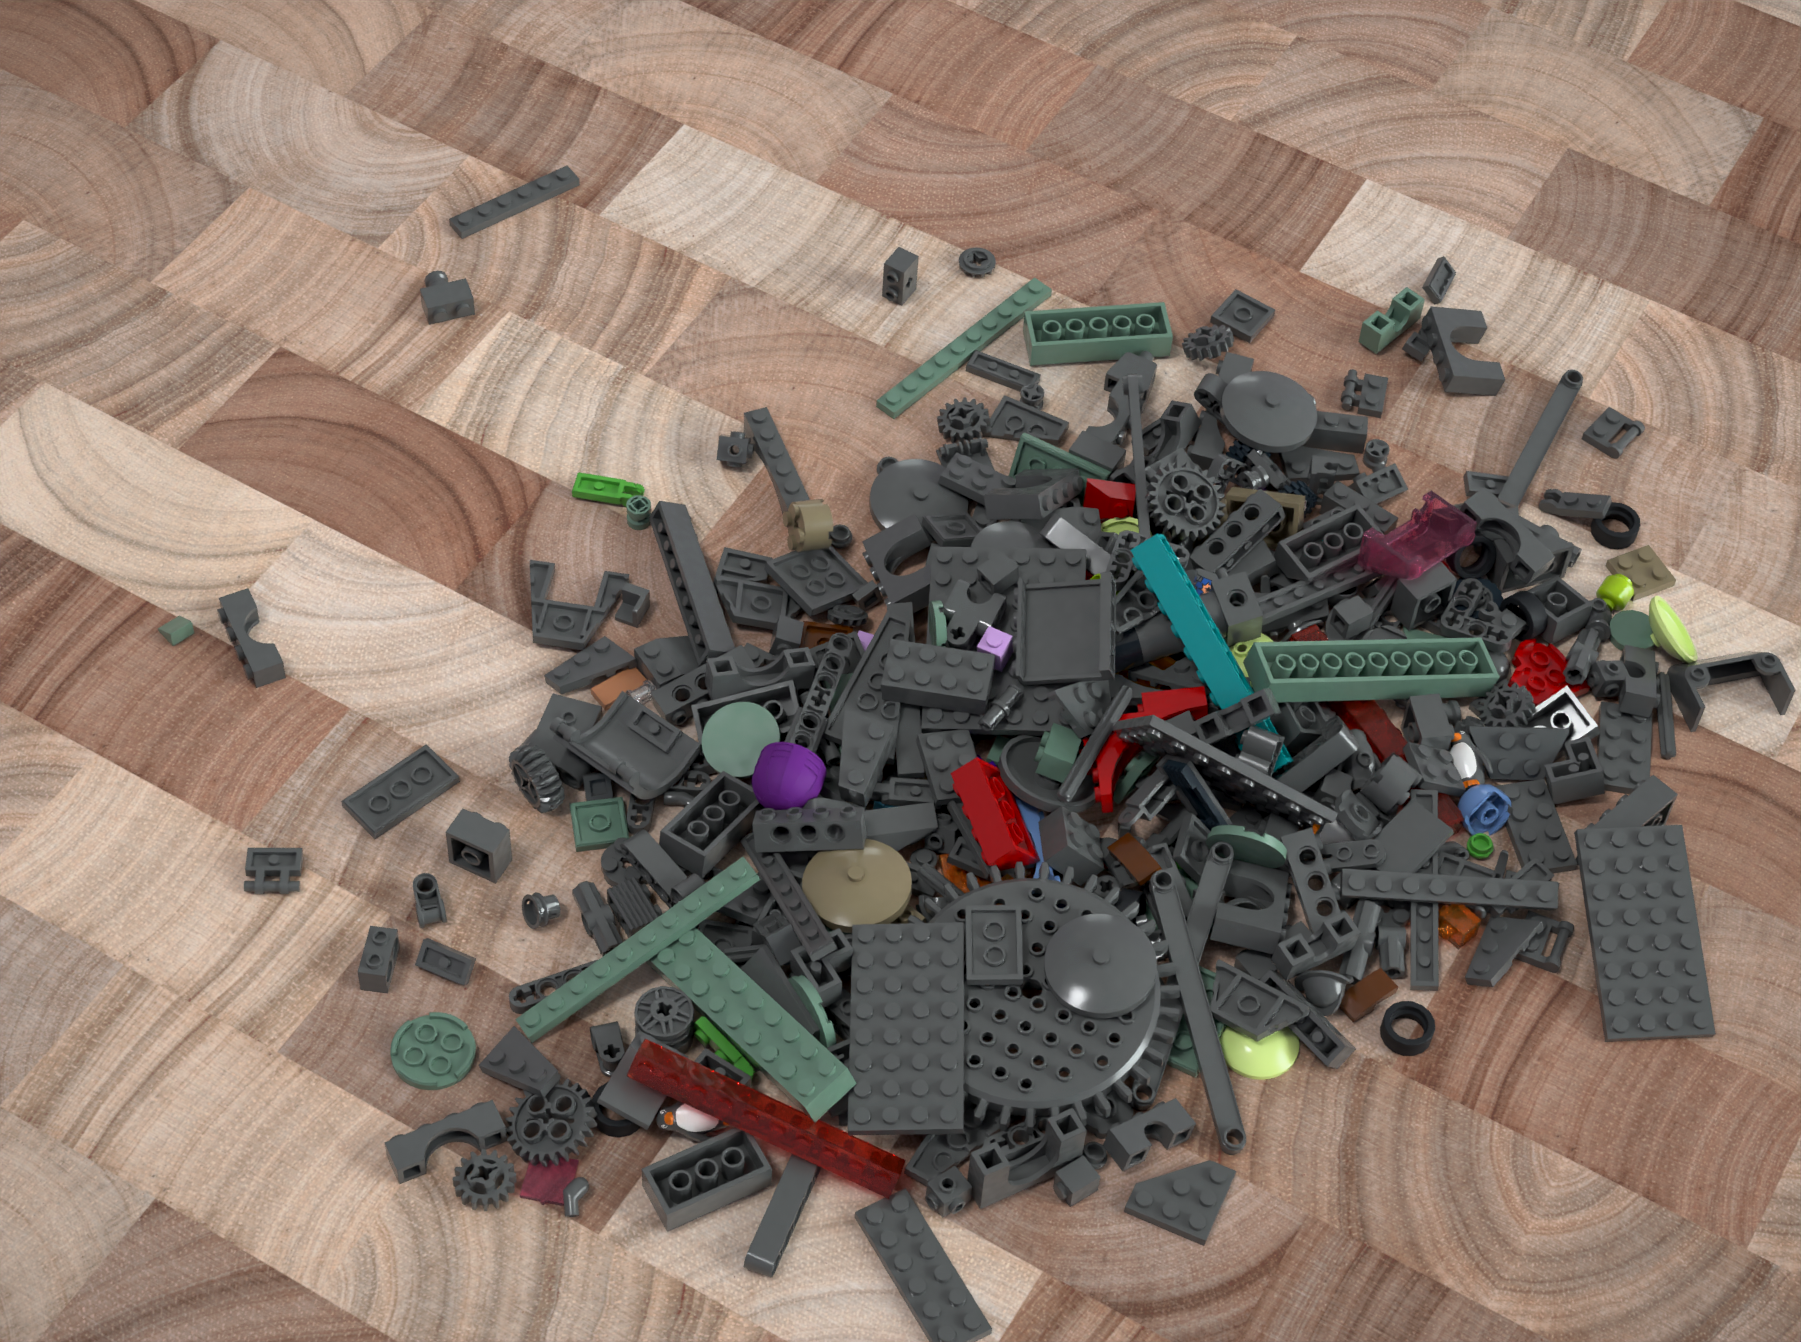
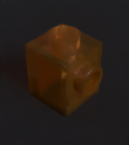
M1446 904L1438 912V933L1443 939L1448 940L1459 950L1477 935L1482 920L1465 905L1451 904L1449 906Z

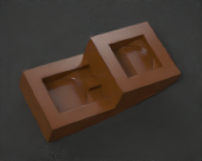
M1129 832L1107 847L1110 855L1125 868L1127 874L1140 886L1149 881L1156 871L1162 870L1150 853Z
M1379 968L1347 990L1339 1008L1352 1022H1355L1371 1013L1376 1004L1396 994L1398 986L1382 968Z

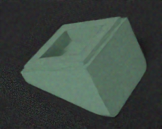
M178 616L158 628V631L172 646L194 634L193 623L182 616Z

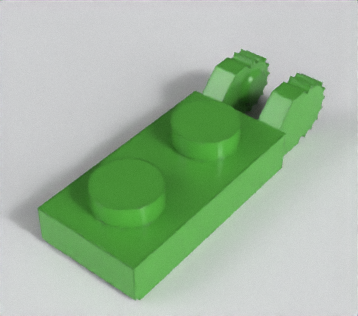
M579 472L572 489V497L618 505L622 504L626 507L628 499L636 495H644L645 489L641 484L626 482L623 479Z
M701 1016L694 1024L695 1037L704 1046L709 1044L715 1050L714 1054L750 1075L752 1080L754 1068L749 1065L750 1063L705 1016Z

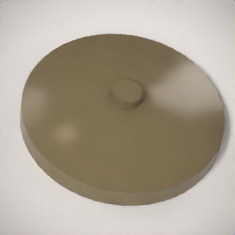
M866 839L864 849L819 851L810 860L804 871L802 891L823 925L833 930L840 928L842 932L852 933V925L890 924L896 920L910 901L912 878L908 864L895 849L882 842Z

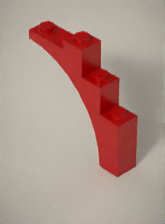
M1205 687L1141 693L1142 704H1137L1138 712L1122 714L1118 721L1155 715L1166 721L1186 711H1190L1194 718L1198 720L1208 715ZM1114 731L1109 735L1087 775H1093V783H1099V786L1094 787L1096 803L1101 802L1102 813L1113 812V795L1117 781L1126 765L1142 749V746L1135 742L1134 744H1129L1119 739L1120 734ZM1090 737L1083 738L1084 746Z

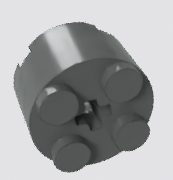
M1394 752L1381 763L1382 766L1373 772L1360 790L1361 794L1388 816L1392 814L1398 805L1401 806L1410 796L1408 792L1410 788H1414L1423 778L1417 770Z

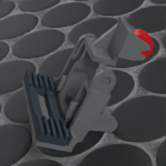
M1167 754L1156 765L1158 769L1151 776H1142L1136 781L1135 785L1138 790L1125 802L1127 807L1118 817V821L1123 827L1131 826L1138 819L1151 821L1155 815L1170 822L1159 834L1153 833L1146 841L1141 837H1133L1145 849L1167 843L1172 856L1184 815L1193 813L1210 831L1216 826L1233 825L1192 761ZM1176 793L1183 804L1167 802ZM1110 837L1100 838L1104 869L1114 876L1111 864L1117 860L1110 855L1107 847L1118 839Z

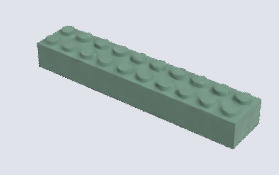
M1482 638L1254 642L1243 661L1254 691L1258 692L1262 689L1271 688L1277 703L1409 699V696L1438 693L1441 698L1487 697L1485 693L1491 692L1500 678Z
M693 927L646 961L671 987L684 992L691 1000L693 1008L702 1016H705L735 1048L814 1123L857 1084L848 1068L696 927Z

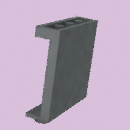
M1101 572V579L1025 584L1022 578H1018V588L1014 589V600L1018 605L1017 612L1013 614L1017 636L1013 637L1016 661L1012 662V672L1020 684L1036 685L1115 680L1116 581L1112 573Z

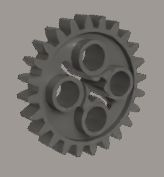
M1177 461L1173 466L1169 463L1164 469L1161 467L1150 479L1151 483L1146 487L1150 492L1145 496L1150 502L1146 505V508L1153 509L1150 518H1158L1156 526L1164 525L1163 533L1171 530L1172 538L1180 534L1182 541L1188 536L1191 541H1194L1197 537L1203 539L1207 534L1210 535L1221 523L1220 519L1224 516L1221 510L1226 504L1219 501L1225 495L1217 493L1221 485H1213L1212 482L1215 480V477L1209 479L1206 477L1208 470H1204L1201 473L1199 472L1198 464L1191 469L1189 462H1186L1182 467L1181 463Z
M566 1079L563 1084L559 1080L544 1098L523 1090L526 1097L524 1099L515 1098L519 1105L518 1107H510L509 1110L513 1116L506 1118V1122L509 1124V1127L506 1128V1133L509 1136L507 1141L512 1146L516 1155H519L524 1162L529 1160L533 1166H536L540 1161L543 1167H547L550 1160H552L555 1166H558L559 1158L562 1157L566 1162H569V1154L571 1152L578 1156L579 1151L577 1147L579 1145L587 1147L588 1145L584 1140L585 1137L594 1136L589 1128L597 1126L593 1118L598 1113L594 1109L595 1103L586 1089H582L579 1083L573 1085L569 1079Z

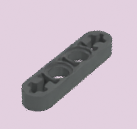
M597 960L513 988L509 993L511 1010L516 1014L525 1013L547 997L541 994L542 988L550 986L557 990L567 983L570 978H574ZM534 991L536 992V1000H534V995H532ZM522 997L526 1002L521 1003L517 998Z

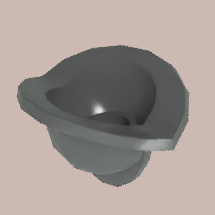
M1310 970L1297 975L1294 985L1299 991H1304L1306 998L1323 1016L1328 1017L1334 1014L1340 1007L1345 994L1346 984H1351L1354 979L1351 975H1341L1332 971Z

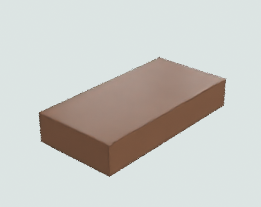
M636 667L632 669L627 668L592 687L591 695L606 711L610 709L622 691L631 697L649 686L647 679Z

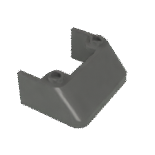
M1745 651L1697 660L1692 663H1680L1672 665L1667 671L1670 678L1671 693L1690 732H1696L1705 710V705L1697 689L1705 688L1708 685L1760 676L1780 716L1785 715L1796 691L1780 659L1769 652Z

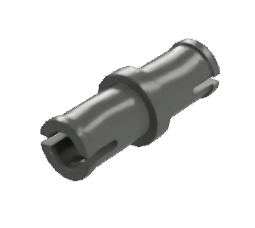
M1010 684L998 699L992 701L990 704L991 708L978 721L979 727L983 731L991 733L1002 718L1008 717L1010 709L1022 697L1021 690L1017 686Z

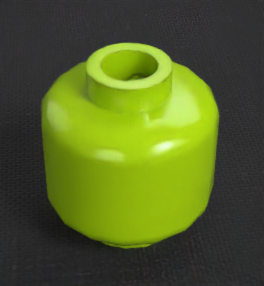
M1622 574L1609 575L1598 588L1596 596L1603 599L1611 611H1621L1633 596L1634 589L1631 580Z

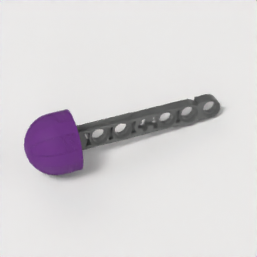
M835 633L831 636L804 705L797 708L785 741L771 743L765 746L760 753L752 776V787L756 799L765 808H772L774 810H787L792 807L802 808L808 800L817 798L820 794L827 770L823 761L816 755V751L828 723V718L825 717L852 648V640L846 634ZM841 642L846 649L838 650L833 643ZM826 662H835L838 665V669H830ZM818 681H827L831 688H822ZM817 696L822 697L819 707L814 705ZM803 720L813 721L816 727H806L803 724ZM795 740H804L808 747L805 748L797 745Z

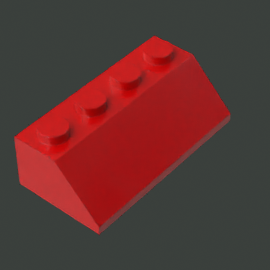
M976 757L951 773L954 781L953 789L963 802V813L972 824L973 829H971L975 840L980 843L982 848L981 856L988 866L996 865L1001 871L1015 868L1016 862H1022L1023 866L1039 862L1040 858L1013 794L1000 776V769Z

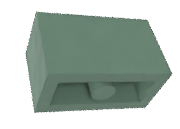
M1053 723L1050 732L1044 731L1034 759V761L1039 762L1035 773L1063 783L1074 765L1082 738L1079 739L1072 729Z

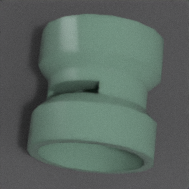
M641 495L628 499L626 503L628 526L634 530L648 528L651 524L649 520L651 515L650 500Z

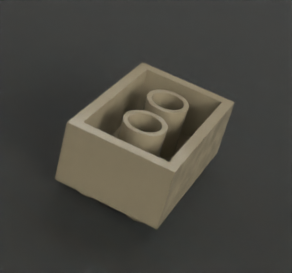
M1232 487L1225 498L1228 505V517L1232 512L1237 511L1251 494H1255L1258 490ZM1264 491L1282 505L1285 518L1263 539L1268 548L1276 549L1278 542L1303 530L1305 496ZM1252 517L1249 520H1255L1257 517Z

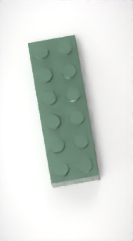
M1165 302L1025 311L1023 335L1030 366L1119 360L1127 352L1138 356L1142 351L1150 352L1153 357L1170 356L1173 334Z

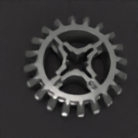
M532 742L515 748L509 756V767L512 770L511 774L514 776L519 791L522 792L533 808L537 809L540 813L556 809L558 805L563 803L565 794L562 781L558 776L559 773L554 768L550 758L546 756L544 750Z

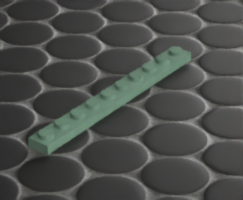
M1034 277L876 401V407L893 419L898 417L968 362L976 350L982 351L1024 318L1025 311H1033L1047 300L1052 294V289Z
M741 857L515 1020L531 1043L535 1042L760 880L759 876L746 859Z

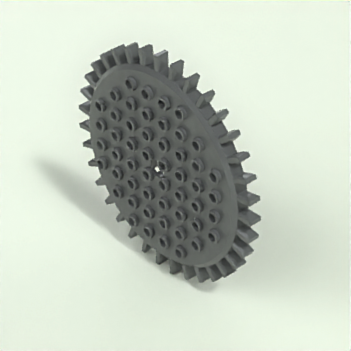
M1016 862L1014 869L1015 879L1004 881L1001 879L998 867L993 865L990 868V880L992 883L980 887L977 878L972 872L967 873L966 883L970 892L962 896L949 883L944 885V895L950 903L943 909L929 897L924 900V909L933 917L929 923L964 922L965 970L966 918L960 919L965 916V905H996L998 903L1003 905H1021V915L1026 914L1029 916L1028 919H1022L1023 969L1030 972L1026 975L1023 974V984L967 985L966 973L964 974V1025L967 1027L964 1030V1102L969 1100L978 1105L974 1110V1124L980 1125L985 1119L987 1110L990 1109L1001 1112L999 1117L1000 1131H1007L1010 1125V1116L1014 1114L1026 1116L1024 1124L1027 1134H1033L1036 1127L1035 1116L1049 1115L1053 1117L1073 1108L1082 1124L1086 1126L1087 1113L1083 1107L1093 1102L1106 1118L1111 1113V1106L1105 1096L1113 1090L1127 1104L1132 1101L1133 1093L1123 1083L1129 1076H1132L1146 1087L1150 1083L1151 1075L1139 1066L1143 1059L1162 1067L1165 1055L1150 1047L1152 1040L1170 1045L1173 1044L1175 1032L1159 1028L1157 1024L1158 1019L1178 1022L1180 1009L1160 1006V999H1174L1180 996V985H1160L1159 981L1161 977L1176 974L1177 966L1175 962L1157 965L1154 986L1148 997L1137 1008L1124 1014L1131 1016L1130 1020H1124L1122 1018L1123 1015L1104 1019L1079 1015L1062 1005L1052 994L1048 985H1046L1044 973L1045 952L1053 935L1064 924L1077 917L1089 914H1110L1130 921L1139 913L1140 904L1136 901L1128 905L1122 912L1113 906L1119 899L1120 888L1117 886L1113 887L1104 899L1095 895L1098 876L1094 874L1087 880L1084 888L1072 885L1074 869L1070 866L1063 873L1062 882L1048 880L1050 875L1048 862H1042L1039 869V878H1025L1023 863ZM1064 904L1066 905V907L1061 909L1058 908L1057 905ZM910 915L908 918V923H925L913 915ZM1153 919L1140 925L1139 928L1146 936H1149L1155 931L1156 922ZM1051 925L1054 929L1046 930L1045 926ZM1167 940L1152 944L1156 956L1168 952ZM1035 947H1039L1042 949V951L1034 952L1032 949ZM1030 981V984L1042 987V993L1040 996H1034L1029 999L1022 995L1021 988L1025 986V982ZM1013 991L1017 993V996L1010 997L1008 993ZM978 1003L980 1006L977 1008H972L970 1004ZM1035 1003H1040L1043 1006L1041 1008H1035L1033 1005ZM997 1014H1003L1005 1018L997 1019L995 1016ZM1061 1014H1065L1068 1016V1018L1062 1020L1058 1016ZM1026 1025L1030 1027V1030L1023 1031L1021 1027ZM1092 1026L1094 1029L1092 1031H1086L1084 1027ZM988 1036L992 1038V1041L985 1042L983 1038ZM1048 1037H1053L1056 1039V1041L1050 1043L1046 1039ZM1116 1037L1119 1039V1042L1113 1043L1109 1039ZM1011 1048H1015L1018 1050V1052L1015 1054H1011L1008 1052V1050ZM1077 1048L1081 1050V1053L1074 1054L1072 1050ZM976 1059L980 1063L978 1065H972L970 1061ZM1035 1060H1041L1043 1061V1064L1035 1065L1033 1062ZM1100 1060H1104L1107 1062V1064L1105 1066H1101L1097 1062ZM1003 1071L1005 1075L998 1077L995 1073ZM1065 1071L1069 1073V1076L1062 1077L1059 1073ZM1023 1083H1029L1031 1087L1025 1089L1021 1087V1085Z

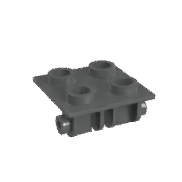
M978 437V439L970 440V443L968 440H964L963 445L961 441H957V444H943V447H939L936 450L940 463L944 467H947L957 452L970 457L982 465L993 468L986 448H988L986 438Z

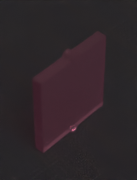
M562 1157L559 1158L558 1166H555L552 1160H550L547 1167H543L540 1161L536 1166L529 1162L520 1198L539 1201L541 1205L549 1203L564 1206L563 1190L575 1178L579 1160L569 1158V1162H566Z

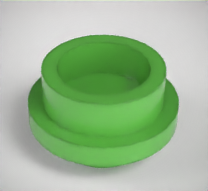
M1477 833L1468 839L1466 848L1471 856L1484 859L1492 854L1493 843L1488 835Z

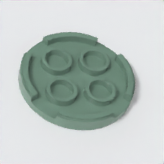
M751 702L731 703L716 711L706 723L702 734V750L707 762L717 773L720 774L722 771H725L737 779L752 777L762 749L771 743L781 742L780 728L772 714L764 707Z
M1220 825L1213 827L1207 835L1206 845L1209 849L1217 842H1227L1233 848V859L1268 868H1277L1285 863L1286 847L1269 834L1263 833V836H1260L1257 833L1245 831L1243 826ZM1215 853L1222 858H1226L1222 853Z
M803 975L788 978L820 1029L819 1042L825 1048L835 1045L836 1035L832 1021H827L825 1010L820 1004L823 1001L815 987Z
M429 1012V1015L418 1017L412 1021L408 1020L397 1030L390 1048L392 1065L397 1075L410 1086L422 1090L448 1088L461 1081L473 1067L476 1058L475 1040L468 1026L461 1019L447 1013Z

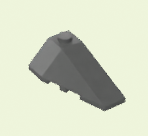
M1138 570L1116 596L1117 635L1161 612L1157 604L1159 599L1155 592L1151 593L1145 584L1147 578L1142 570Z
M934 802L864 811L866 839L882 842L896 851L909 844L912 845L939 829ZM832 825L835 828H841L838 825Z

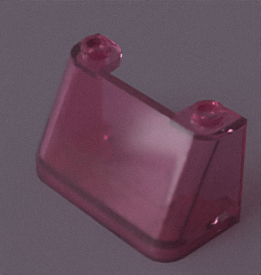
M1431 490L1423 495L1422 500L1425 501L1423 507L1420 510L1415 508L1412 511L1411 519L1387 535H1383L1373 527L1364 532L1358 565L1369 572L1407 580L1416 579L1423 572L1460 548L1470 545L1475 538L1474 532L1477 522Z

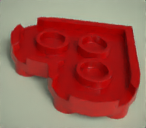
M1537 639L1524 640L1519 644L1511 659L1516 669L1508 682V686L1511 687L1514 682L1518 684L1519 688L1524 685L1527 691H1530L1536 707L1565 686H1568L1576 697L1588 693L1590 686L1586 680L1582 684L1575 685L1565 681L1566 678L1563 671L1568 661L1565 660L1566 657L1554 645L1549 643L1546 646L1541 643H1535Z

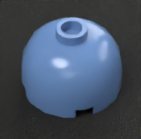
M1478 784L1468 789L1460 798L1457 806L1458 819L1465 830L1472 836L1487 831L1490 836L1502 828L1508 820L1510 814L1507 810L1508 804L1511 806V801L1500 789L1489 784Z

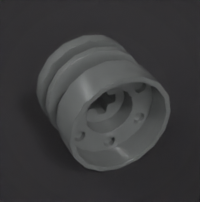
M667 986L652 988L642 994L635 1006V1036L640 1030L686 1054L692 1046L694 1038V1009L689 997L684 992Z

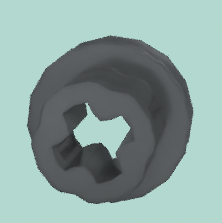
M535 892L532 895L526 894L523 897L522 913L525 922L531 929L545 927L549 919L560 916L559 901L554 894L543 897L540 893Z

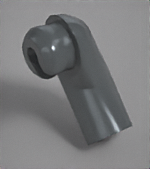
M1455 841L1445 842L1438 849V857L1441 851L1464 860L1469 859V851Z

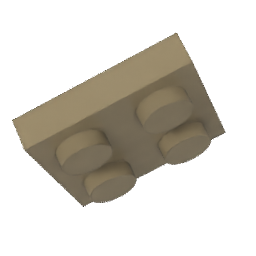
M1649 545L1611 558L1606 563V568L1612 575L1622 574L1631 580L1634 594L1631 597L1632 601L1673 587L1676 582L1674 576Z

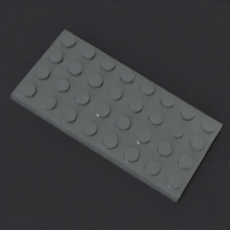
M1155 715L1117 721L1112 730L1120 734L1119 739L1129 744H1134V742L1142 746L1141 750L1151 756L1159 755L1164 757L1167 754L1191 760L1202 778L1210 782L1209 786L1220 792L1228 791L1233 794L1232 798L1243 804L1248 802L1254 805V810L1267 816L1272 812L1299 827H1302V825L1312 826V824L1334 823L1338 813Z
M1662 825L1577 829L1574 835L1605 1042L1713 1037L1716 1033L1683 826Z
M964 922L852 925L853 956L851 967L849 1071L857 1084L848 1093V1135L964 1134Z

